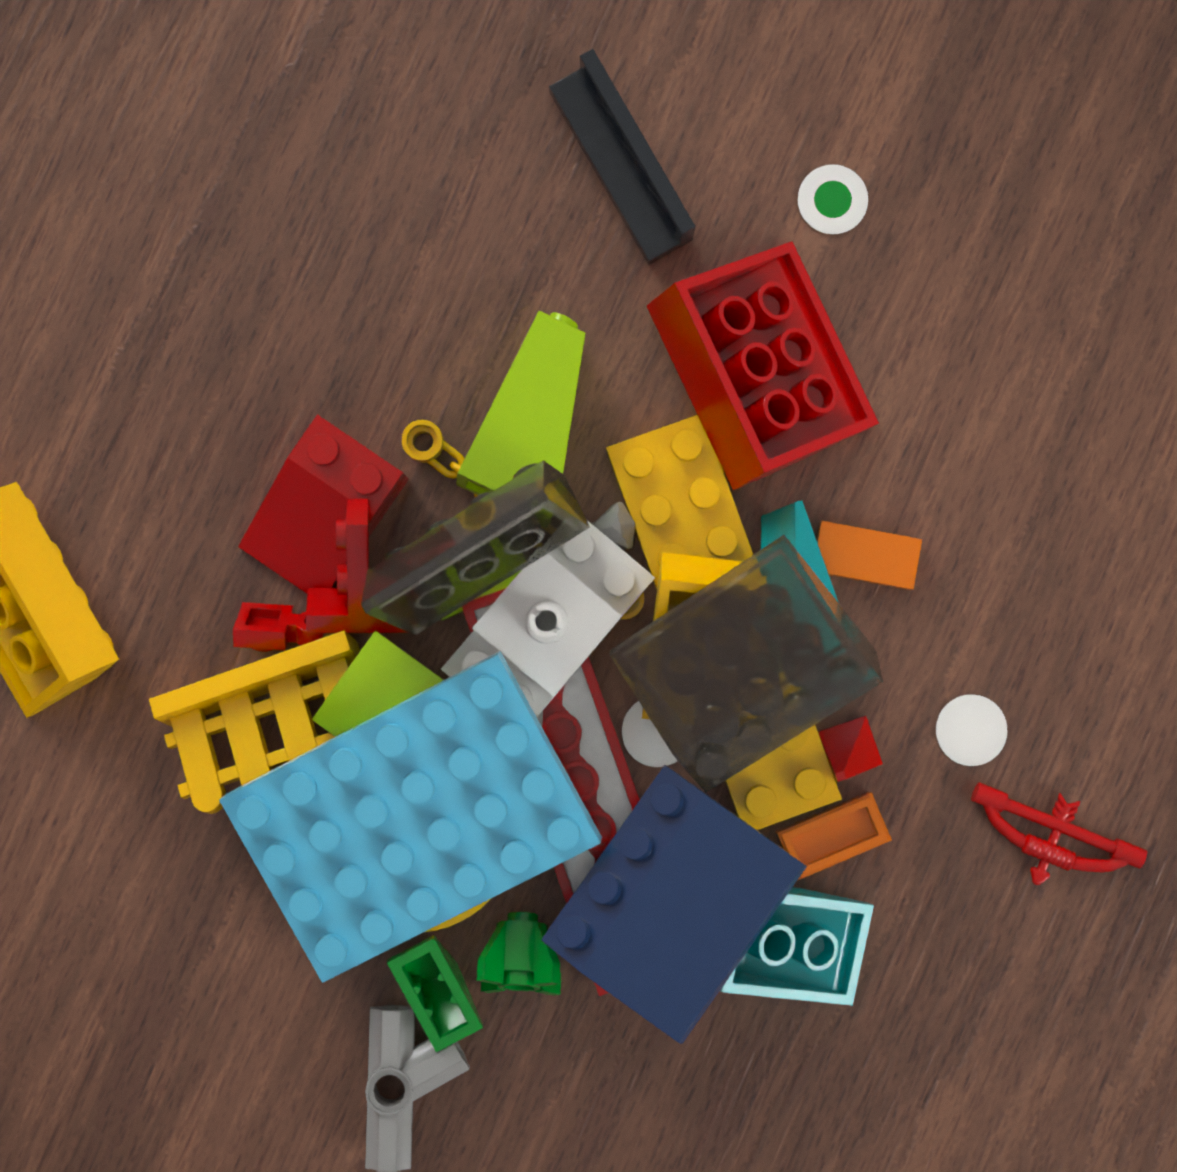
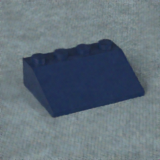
M664 765L541 940L579 972L672 1039L683 1044L807 866L686 778Z

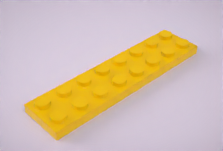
M698 415L606 447V452L624 502L635 522V532L650 573L655 577L653 582L656 591L662 552L756 563L720 461ZM762 630L745 731L705 726L737 816L756 830L842 800L795 668L781 673L777 672Z

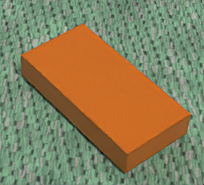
M827 521L819 522L816 540L830 576L914 590L922 539Z
M871 792L857 796L775 831L782 848L807 866L798 880L892 841Z

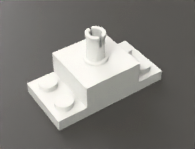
M575 511L547 545L536 552L472 628L474 631L441 670L451 677L501 651L536 717H538L655 577L580 513Z

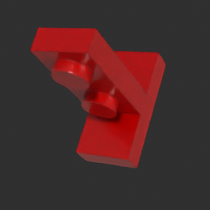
M368 498L347 499L346 519H336V551H347V564H337V588H308L306 633H338L344 630L347 633H374L375 631L378 633H411V587L370 588Z

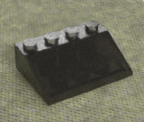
M782 535L610 650V657L671 753L705 793L883 682L875 648L785 535Z

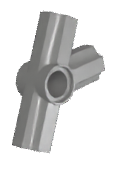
M383 1005L370 1007L368 1081L365 1090L367 1100L365 1169H372L377 1172H397L411 1169L413 1101L470 1069V1065L458 1041L438 1052L434 1050L429 1039L415 1046V1013L409 1006ZM386 1075L396 1076L403 1082L405 1092L396 1099H387L380 1095L376 1082Z

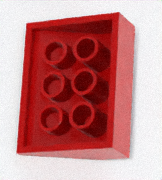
M793 241L675 282L646 305L733 490L771 475L879 424Z

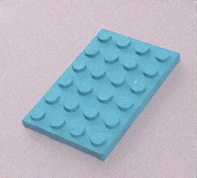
M501 651L234 789L219 799L322 983L600 844L602 840L601 834Z

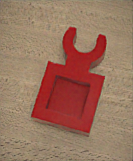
M242 602L233 627V647L252 648L260 652L285 650L288 642H294L301 646L324 638V633H306V611L295 614L293 605Z

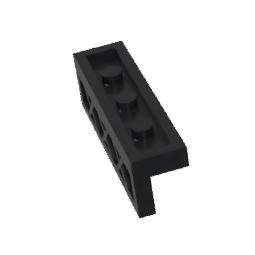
M594 49L580 55V69L550 85L549 93L645 260L650 265L691 242L696 226Z

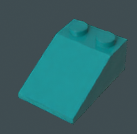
M792 887L720 992L853 1006L874 905L859 900Z

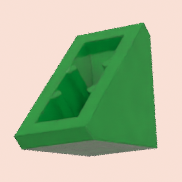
M434 935L387 959L391 972L436 1052L483 1028L458 963Z

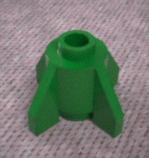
M511 912L508 913L506 921L496 923L495 931L478 958L476 981L481 982L480 992L493 993L510 990L535 991L552 996L561 995L560 961L556 952L541 940L548 931V925L538 922L537 914Z

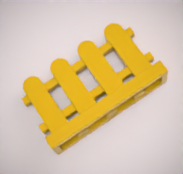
M344 630L150 698L149 702L154 719L173 728V732L164 735L168 748L174 749L178 747L187 782L177 785L180 797L183 799L191 797L194 807L199 811L207 814L217 813L223 809L219 799L226 794L224 785L240 780L242 786L273 770V768L279 767L334 738L335 736L329 732L317 736L308 701L323 696L326 700L359 654L358 642ZM316 676L319 677V681L311 683L306 686H303L302 681L314 678ZM270 694L271 698L254 703V698ZM221 710L222 715L206 720L205 715ZM275 713L285 748L268 753L259 719ZM226 730L236 765L220 770L211 735Z

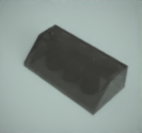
M544 460L539 463L529 464L519 469L514 474L513 479L500 488L476 496L470 502L468 508L454 517L432 524L426 530L425 535L408 546L397 547L389 551L383 557L381 563L367 571L361 605L366 614L416 635L589 529L590 525L565 475Z

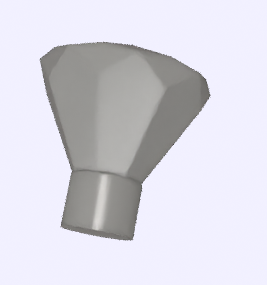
M623 502L614 503L591 524L622 550L633 549L635 522Z

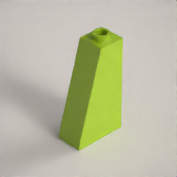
M538 311L458 471L456 481L457 486L547 529L550 528L558 509L586 334L578 329L577 323L571 318L556 312L548 315Z

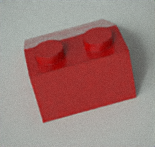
M317 414L284 462L238 547L306 594L308 588H335L337 585V564H347V551H336V519H346L347 499L368 498L370 537L409 478L402 471Z

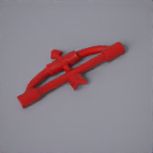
M978 782L973 790L971 801L983 806L988 820L993 827L1007 840L1021 848L1022 853L1040 859L1038 867H1031L1030 869L1032 882L1035 885H1041L1050 878V873L1046 871L1049 863L1066 871L1073 869L1084 872L1103 873L1117 870L1126 865L1140 869L1146 861V849L1119 838L1113 841L1071 824L1070 822L1074 820L1081 801L1067 803L1062 794L1059 793L1055 807L1052 809V815L1012 800L1008 798V793ZM1005 810L1052 829L1048 841L1030 833L1024 835L1003 819L1000 813ZM1062 833L1109 852L1111 858L1092 859L1076 856L1074 851L1057 845V842Z

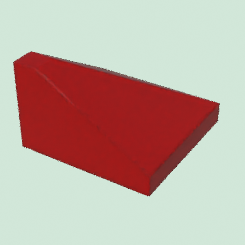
M866 715L818 731L836 782L846 780L883 764Z

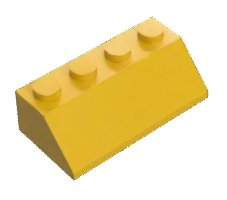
M14 482L0 487V673L24 715L28 718L95 680L115 664L119 658L114 651L110 636L101 628L88 606L86 594L76 585L66 568L60 549L50 540L40 523L34 504L25 497L19 484Z

